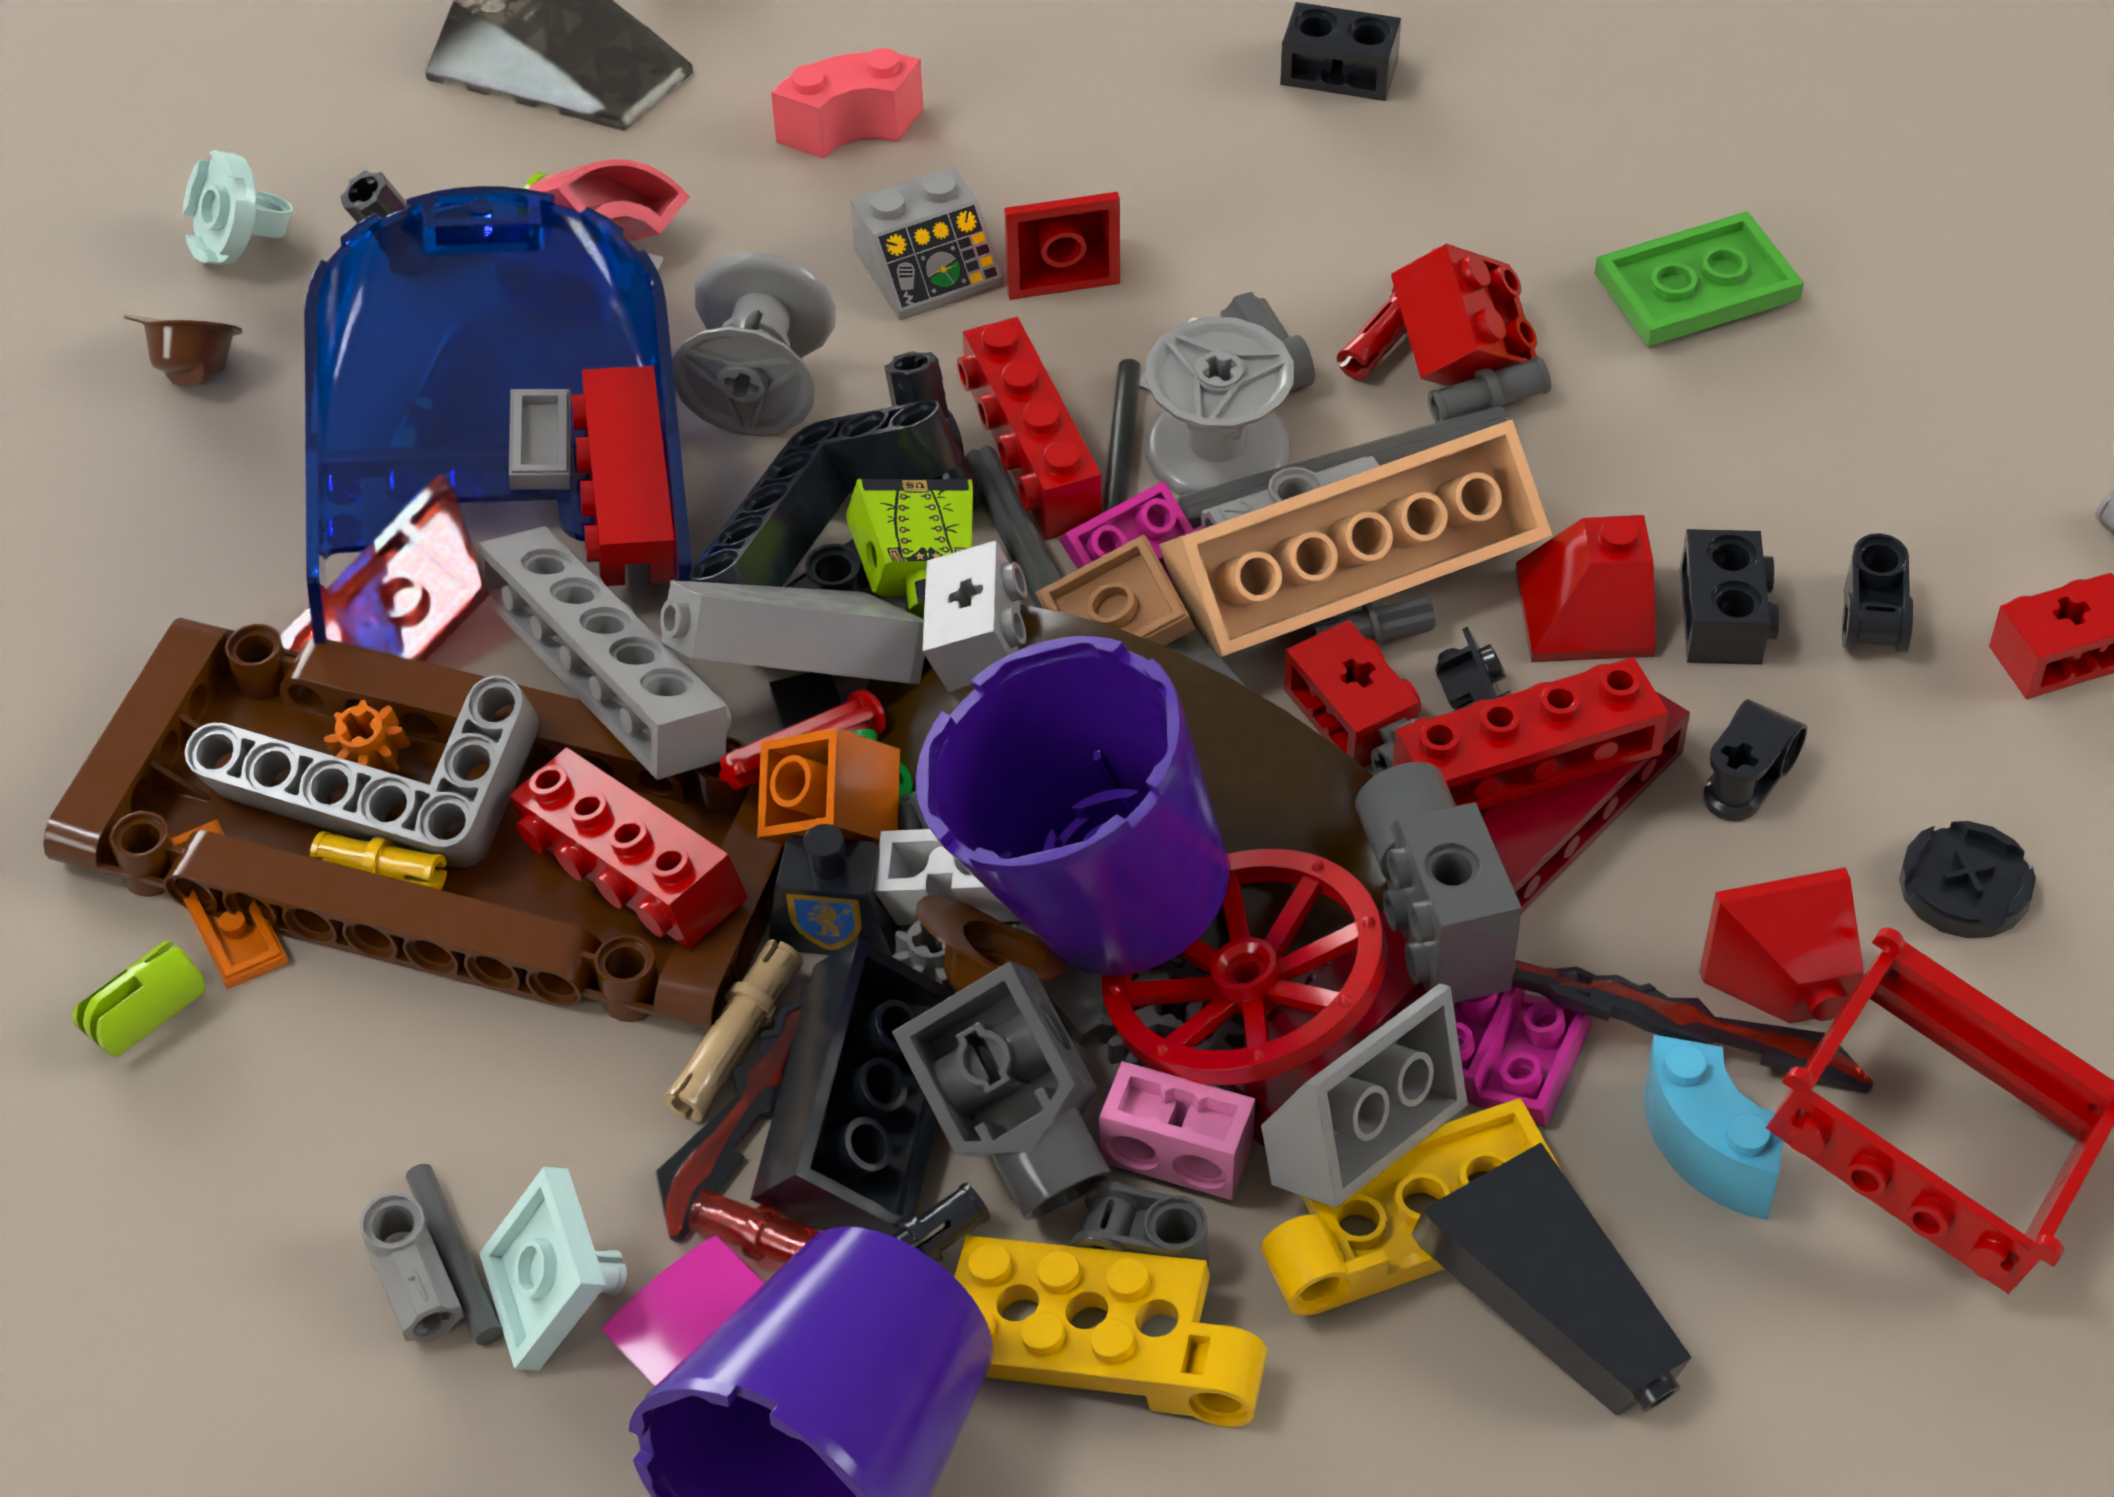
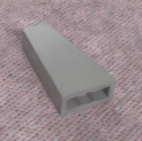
M671 580L668 600L664 603L660 615L661 643L691 659L920 684L925 658L922 651L924 619L866 592Z

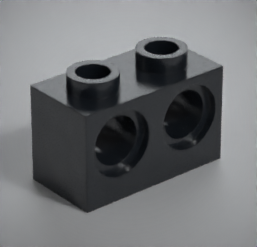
M1295 2L1282 41L1280 85L1386 101L1399 59L1401 18Z
M1686 529L1679 573L1687 663L1762 665L1767 639L1776 640L1778 636L1779 606L1777 602H1768L1767 593H1772L1774 585L1773 556H1763L1761 531Z

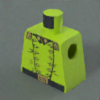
M857 479L846 513V519L872 592L880 597L907 596L909 613L924 619L927 560L972 547V480Z

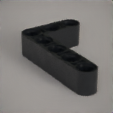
M933 399L826 419L810 424L795 433L689 572L691 581L782 587L847 496L853 494L857 479H932L956 467L961 462L963 455L938 401Z

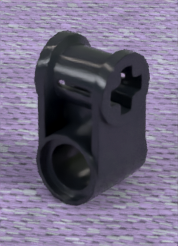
M1882 533L1866 535L1860 538L1854 546L1843 591L1842 646L1843 648H1854L1857 642L1894 645L1896 652H1908L1913 628V599L1910 597L1908 550L1900 540L1891 535Z
M1750 699L1745 700L1735 712L1727 729L1717 742L1713 744L1710 751V767L1714 772L1707 780L1703 792L1704 804L1708 810L1716 816L1727 820H1743L1753 816L1781 777L1786 776L1795 764L1805 743L1807 725Z

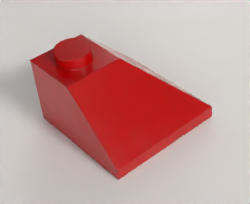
M1118 191L1004 208L1007 293L1009 300L1120 284V197Z
M1644 515L1582 518L1516 562L1515 571L1531 662L1655 656L1654 560Z
M1846 867L1715 892L1699 970L1703 983L1789 1024L1811 1019L1818 1021L1835 1019L1864 973L1851 878Z

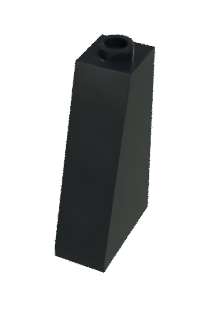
M1541 1142L1423 1209L1411 1234L1418 1246L1616 1416L1639 1403L1644 1412L1649 1411L1669 1399L1681 1388L1676 1378L1692 1357Z

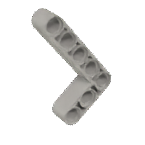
M499 675L481 679L472 687L466 697L430 785L225 723L213 722L203 725L194 731L187 741L185 758L191 770L215 794L225 799L370 842L372 838L382 837L392 840L395 847L430 854H442L447 860L446 866L463 869L474 866L484 858L490 849L510 798L508 795L514 791L536 738L539 718L536 710L514 680ZM506 706H514L510 716L506 719L492 722V718L498 710ZM233 752L231 759L226 765L214 770L215 764L222 756ZM490 763L489 769L482 777L473 781H467L472 769L480 764ZM290 769V773L284 782L271 787V783L277 774ZM348 786L347 793L337 803L328 804V800L334 791ZM403 803L407 804L405 811L399 818L394 821L385 822L386 816L392 808ZM459 821H465V826L460 834L452 839L443 840V835L449 826Z

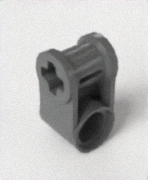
M1097 1181L1088 1187L1084 1202L1089 1210L1082 1231L1073 1235L1070 1246L1093 1249L1105 1248V1250L1206 1260L1209 1268L1207 1216L1204 1209L1195 1200L1185 1196H1172L1132 1188L1127 1184L1117 1181ZM1173 1239L1187 1240V1242L1181 1244L1166 1243Z

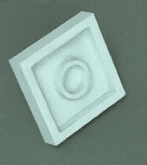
M543 1166L479 1253L514 1370L540 1371L599 1294L617 1296L625 1286L627 1278L626 1264L620 1263L623 1256L618 1250L595 1251L568 1168Z

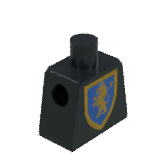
M830 824L816 825L810 828L805 836L793 835L787 838L774 890L769 940H776L777 944L782 941L793 947L797 952L831 955L855 939L860 938L888 955L893 956L896 947L895 933L899 931L900 925H896L874 892L879 845L869 841L846 840L841 830Z

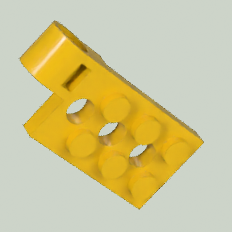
M1518 1098L1444 1123L1337 1208L1301 1196L1310 1215L1298 1216L1280 1224L1265 1237L1261 1245L1262 1254L1290 1311L1299 1316L1318 1314L1445 1270L1443 1266L1420 1248L1412 1237V1231L1421 1213L1414 1212L1405 1205L1404 1200L1408 1196L1415 1193H1426L1440 1200L1470 1183L1468 1181L1470 1175L1479 1171H1491L1540 1142L1559 1167L1522 1099ZM1362 1215L1371 1219L1377 1228L1368 1235L1356 1236L1345 1232L1339 1223L1348 1216Z
M966 1235L954 1278L966 1289L978 1305L991 1333L993 1358L985 1376L986 1378L1146 1396L1150 1411L1194 1416L1202 1422L1220 1427H1240L1253 1420L1268 1349L1259 1337L1246 1330L1232 1326L1199 1323L1210 1279L1206 1260ZM1031 1300L1038 1304L1036 1311L1024 1320L1009 1321L1002 1317L1004 1310L1015 1301ZM1097 1307L1108 1312L1104 1321L1096 1327L1080 1329L1071 1325L1073 1317L1085 1308ZM1157 1315H1167L1178 1321L1175 1328L1163 1336L1151 1337L1140 1332L1143 1324L1148 1319Z

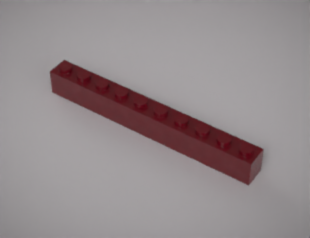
M1656 691L1669 712L1662 754L1480 810L1522 907L1521 914L1683 753L1690 717L1688 710ZM1385 911L1379 915L1387 942V965L1384 979L1371 1007L1352 1031L1321 1056L1287 1073L1251 1083L1217 1085V1088L1255 1098L1253 1139L1264 1147L1261 1125L1304 1083L1427 993L1423 983L1414 984L1407 970L1404 948L1407 943L1401 930L1393 931L1390 928ZM1358 948L1335 958L1330 964L1325 963L1314 968L1304 985L1340 992L1351 974ZM1281 1004L1277 1005L1267 1015L1269 1041L1298 1029L1319 1013ZM1237 1046V1047H1234V1048L1231 1049V1050L1242 1049V1048L1239 1047V1046Z

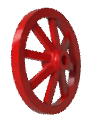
M1255 849L1227 854L1230 872L1223 908L1231 942L1225 944L1217 951L1197 939L1186 950L1178 954L1211 976L1132 982L1133 974L1102 975L1104 1004L1114 1029L1124 1046L1134 1057L1153 1070L1204 1085L1245 1084L1272 1078L1301 1067L1334 1047L1352 1031L1371 1007L1381 987L1387 965L1386 935L1377 907L1362 883L1341 866L1325 858L1295 850ZM1258 882L1296 884L1297 887L1265 940L1252 937L1240 885ZM1321 893L1338 902L1354 920V923L1283 957ZM1358 948L1351 974L1340 992L1289 981ZM1211 1001L1166 1038L1160 1037L1146 1027L1137 1017L1132 1007ZM1277 1004L1319 1013L1298 1029L1269 1041L1266 1013ZM1235 1013L1244 1016L1247 1048L1213 1051L1193 1048Z

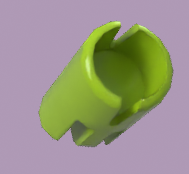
M166 940L160 943L75 1006L71 1014L73 1024L113 1057L121 1056L205 993L206 986L201 973L180 947L175 946L171 948L174 944L173 942Z

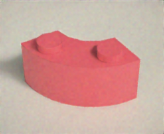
M879 48L871 52L834 56L813 64L797 67L792 72V75L778 84L771 92L776 143L824 159L837 147L855 140L878 138L898 142L924 110L921 59L898 54L892 49Z
M608 159L548 175L528 188L519 199L541 224L581 234L601 229L622 244L660 235L690 196L669 176L647 164L626 159Z

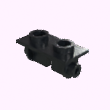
M1468 626L1463 628L1462 631L1469 646L1460 650L1449 648L1438 655L1435 673L1441 682L1452 709L1472 699L1474 702L1457 710L1466 708L1480 700H1493L1512 694L1511 690L1501 694L1497 684L1498 681L1507 678L1494 648L1491 644L1480 648Z

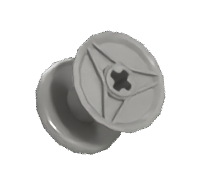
M752 251L725 255L706 266L695 283V309L707 330L701 331L681 344L671 361V383L682 403L703 421L728 432L752 436L783 433L803 422L814 406V380L801 358L824 345L835 328L836 306L826 286L805 267L777 255Z
M1205 317L1179 324L1157 340L1146 358L1145 381L1156 403L1165 410L1158 414L1146 434L1145 458L1154 476L1159 481H1165L1168 488L1174 493L1184 495L1288 465L1290 461V436L1280 417L1273 412L1282 405L1294 384V361L1283 341L1263 326L1231 317Z

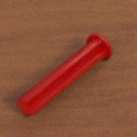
M864 689L857 690L851 693L847 701L841 705L725 753L720 759L722 770L719 772V776L722 782H728L733 790H741L759 782L761 741L839 728L851 733L861 729H871L876 731L877 737H879L886 725L883 707L877 697L871 692Z

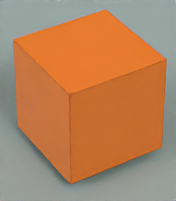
M839 728L761 741L757 838L785 846L786 839L793 835L805 836L806 832L816 825L830 824L839 828L846 840L869 841L879 845L881 831L898 830L900 749Z

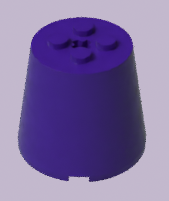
M1097 636L1063 637L1037 643L1016 651L981 671L970 680L975 689L950 715L941 711L933 723L920 752L916 773V795L922 816L936 839L1059 958L1076 969L1107 976L1133 974L1161 965L1186 950L1206 931L1218 914L1228 889L1230 867L1226 848L1183 707L1169 676L1153 658L1149 661L1136 653L1128 651L1121 641Z
M836 1227L824 1230L808 1241L647 1393L633 1412L629 1422L628 1431L637 1434L640 1451L633 1459L636 1471L651 1497H931L991 1365L993 1343L989 1327L978 1305L966 1289L946 1269L917 1248L890 1235L866 1228Z

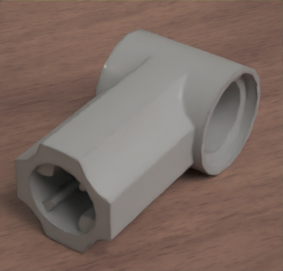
M392 1192L380 1195L372 1200L363 1210L360 1219L361 1233L372 1266L379 1275L405 1340L429 1342L450 1333L451 1328L464 1318V1313L430 1235L422 1207L416 1199L407 1194ZM394 1233H410L408 1237L399 1242H384Z

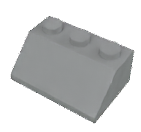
M1439 983L1304 1083L1261 1125L1271 1185L1337 1208L1468 1106L1450 986Z

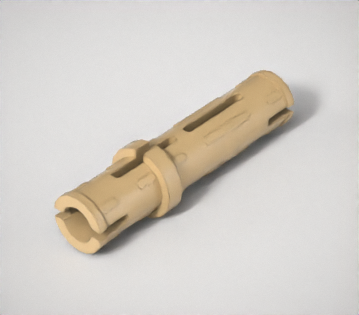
M768 940L748 974L745 975L741 982L738 981L732 984L725 995L727 1004L723 1008L722 1013L707 1032L681 1075L664 1096L665 1103L675 1114L686 1120L691 1117L693 1122L701 1121L712 1100L732 1073V1070L745 1053L755 1034L758 1033L761 1027L770 1025L778 1012V1008L775 1005L779 1001L781 994L803 965L802 957L793 947L782 941L777 944L776 940Z

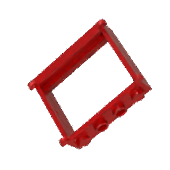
M1889 927L1882 928L1871 942L1880 948L1881 952L1863 974L1804 1068L1796 1066L1791 1068L1786 1074L1782 1083L1788 1086L1790 1090L1765 1128L1786 1142L1792 1149L1805 1155L1842 1180L1855 1192L1865 1196L1902 1221L1915 1233L1928 1239L1965 1264L1978 1276L1988 1280L2009 1294L2041 1259L2055 1267L2064 1252L2062 1243L2053 1236L2114 1127V1080L1905 942L1899 931ZM1869 999L2077 1138L2075 1145L2025 1234L1812 1090Z

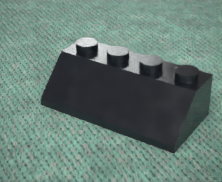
M860 938L855 939L814 965L750 1200L807 1229L827 1230L836 1227H859L892 1236L900 1230L898 1226L899 1221L909 1214L915 1216L938 1120L892 1031L957 992Z

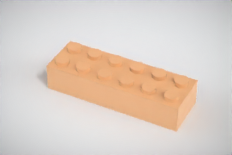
M1513 419L1172 539L1159 544L1173 587L1196 630L1220 657L1553 535Z

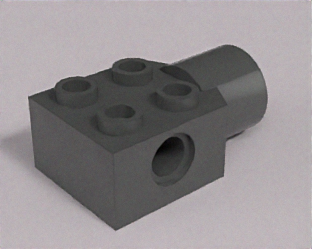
M1403 763L1378 773L1361 788L1356 798L1355 807L1380 870L1388 882V891L1383 893L1384 911L1390 928L1393 931L1401 930L1407 943L1404 948L1407 970L1414 984L1423 983L1426 992H1429L1439 983L1450 986L1453 1003L1511 990L1522 907L1476 802L1456 806L1443 773L1436 766L1428 763Z
M1009 961L892 1031L955 1155L979 1158L992 1157L1025 1220L1044 1216L1086 1195L1091 1184L1107 1180L1111 1176L1112 1172L1081 1116L1097 1091V1087L1034 969Z

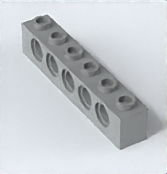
M546 526L479 543L480 596L656 780L720 761L721 757L726 753V732L731 728V715L725 700L720 695H716L695 674L689 664L684 663L665 644L661 643L660 635L653 633L634 614L631 607L623 603L604 584L599 575L593 574L575 556L569 546H565Z

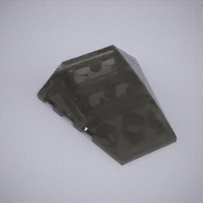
M454 0L425 73L427 80L444 84L448 78L466 82L467 91L487 96L492 89L515 95L516 103L536 108L544 102L559 106L560 115L626 131L693 73V65L615 0Z

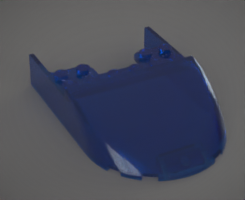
M474 186L434 191L406 199V209L392 213L382 219L373 213L340 237L341 246L328 261L321 260L318 263L309 282L304 309L306 579L314 644L327 643V558L337 553L402 551L419 548L427 544L435 535L437 504L558 500L559 522L562 530L569 537L585 542L584 525L595 524L594 517H582L580 481L590 480L589 473L578 474L575 438L586 437L585 430L573 429L572 403L570 490H510L509 488L510 389H570V397L573 394H583L582 369L654 366L675 540V581H691L689 572L692 570V558L666 297L662 280L650 256L645 250L638 251L624 238V229L589 207H586L580 213L571 208L555 204V195L524 188Z

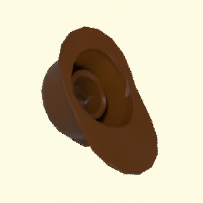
M124 315L123 317L124 319L144 325L152 366L165 372L166 377L173 384L179 386L205 384L211 374L223 371L227 363L233 336L242 334V328L224 323L194 320H161L133 315Z
M940 895L924 896L916 904V915L924 928L938 941L945 944L944 971L950 985L956 992L961 991L1009 961L1034 969L1041 984L1043 981L1061 978L1068 970V964L1059 958L1036 935L1013 928L973 906Z

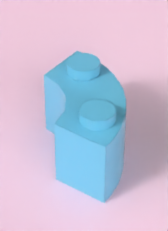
M1653 1035L1644 1080L1643 1098L1647 1123L1662 1155L1687 1183L1711 1200L1731 1210L1767 1220L1779 1176L1783 1144L1782 1139L1765 1128L1775 1112L1759 1107L1738 1091L1725 1070L1722 1046Z

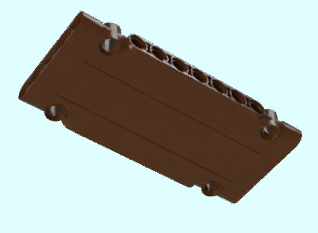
M181 617L175 619L165 632L52 812L46 825L43 841L44 852L48 859L121 877L129 891L138 896L152 897L166 892L175 902L187 908L183 898H189L194 889L206 915L220 918L226 911L235 915L238 910L244 914L248 926L256 927L248 909L254 898L259 909L262 906L260 911L263 917L269 920V926H272L275 933L555 1006L572 1007L579 1004L582 998L602 1002L604 1010L610 1017L623 1022L644 1020L652 1015L709 1030L722 1013L723 1008L727 1004L725 995L732 984L743 980L771 920L774 890L785 846L757 838L759 782L741 790H733L728 782L723 783L719 776V772L722 770L720 761L656 780L580 699L518 685L536 710L539 718V727L514 790L567 747L728 853L748 899L690 949L667 933L662 937H658L641 922L634 910L626 905L621 909L614 907L600 893L595 883L586 877L581 881L575 880L560 865L556 856L547 850L539 854L531 849L516 829V823L520 821V818L511 800H509L490 849L482 860L474 866L463 869L449 866L444 868L435 867L437 870L447 871L442 890L324 861L320 857L310 856L312 842L321 831L348 838L353 837L225 799L215 794L186 763L185 748L193 732L201 726L213 722L225 723L331 755L324 743V737L335 734L337 720L334 714L336 712L343 713L353 706H358L361 700H365L368 706L374 708L378 713L382 708L389 705L400 722L398 727L403 728L410 742V746L398 749L397 764L400 768L397 771L390 770L389 773L430 785L468 693L477 682L486 677L321 637L307 639L300 651L284 648L281 635L275 628L266 624L246 625L233 631ZM506 706L498 710L493 716L492 722L506 719L510 716L514 706ZM726 736V753L745 745L741 740ZM233 752L222 756L215 764L214 770L226 765L231 759ZM483 763L472 769L467 781H473L482 777L489 769L490 763ZM290 769L277 774L271 783V787L284 782L290 773ZM348 786L334 791L328 800V804L337 803L347 793ZM403 803L392 808L388 812L385 822L394 821L399 818L405 811L407 804ZM216 819L225 834L202 830L195 831L189 836L183 847L175 846L172 839ZM459 821L449 826L443 835V840L452 839L460 834L465 826V821Z

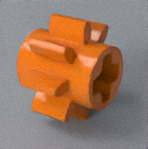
M361 700L358 706H353L343 713L336 712L334 714L337 720L335 734L324 737V743L332 756L385 772L390 770L397 771L400 768L397 764L398 749L410 746V742L403 728L398 727L400 722L392 707L388 705L378 713L374 708L368 706L365 700Z

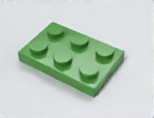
M1748 211L1596 257L1594 272L1648 347L1801 300L1804 286L1802 279Z

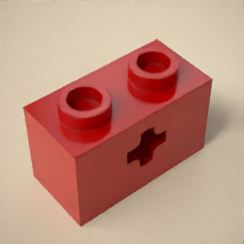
M2111 572L2087 580L2077 579L2063 587L2033 596H2020L2006 604L2000 605L1989 647L2026 700L2114 673V576Z
M1350 620L1286 649L1284 691L1324 738L1342 749L1362 767L1372 764V750L1384 744L1378 732L1380 728L1403 717L1408 721L1415 717L1419 718L1422 707L1420 697L1414 686L1408 680H1401L1385 662L1384 655L1378 644L1370 638L1365 639Z

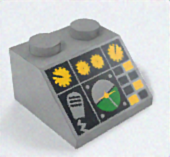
M954 166L850 200L854 251L899 320L1003 285V277L977 199Z

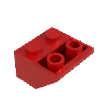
M1446 243L1391 273L1420 379L1444 386H1451L1475 378V373L1478 370L1488 367L1493 371H1497L1531 360L1532 357L1537 356L1535 351L1537 337L1532 325L1525 318L1519 298L1522 291L1521 283L1515 271L1510 267V264Z

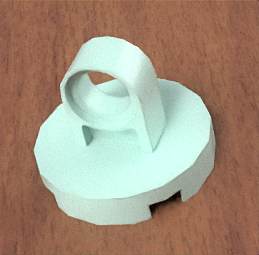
M213 150L209 152L212 156L210 161L198 160L187 182L183 215L193 216L195 235L186 234L185 237L194 258L203 263L224 266L235 263L243 254L251 235L271 238L284 237L293 207L289 202L276 195L256 191L253 172L244 157L236 153Z

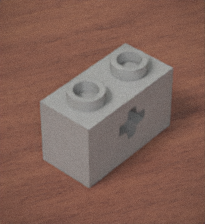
M997 540L927 560L922 651L948 692L971 685L970 680L998 660L1018 651V646L1026 643V629L1020 614L1021 600L1027 597L1025 576L1017 562L1010 563Z

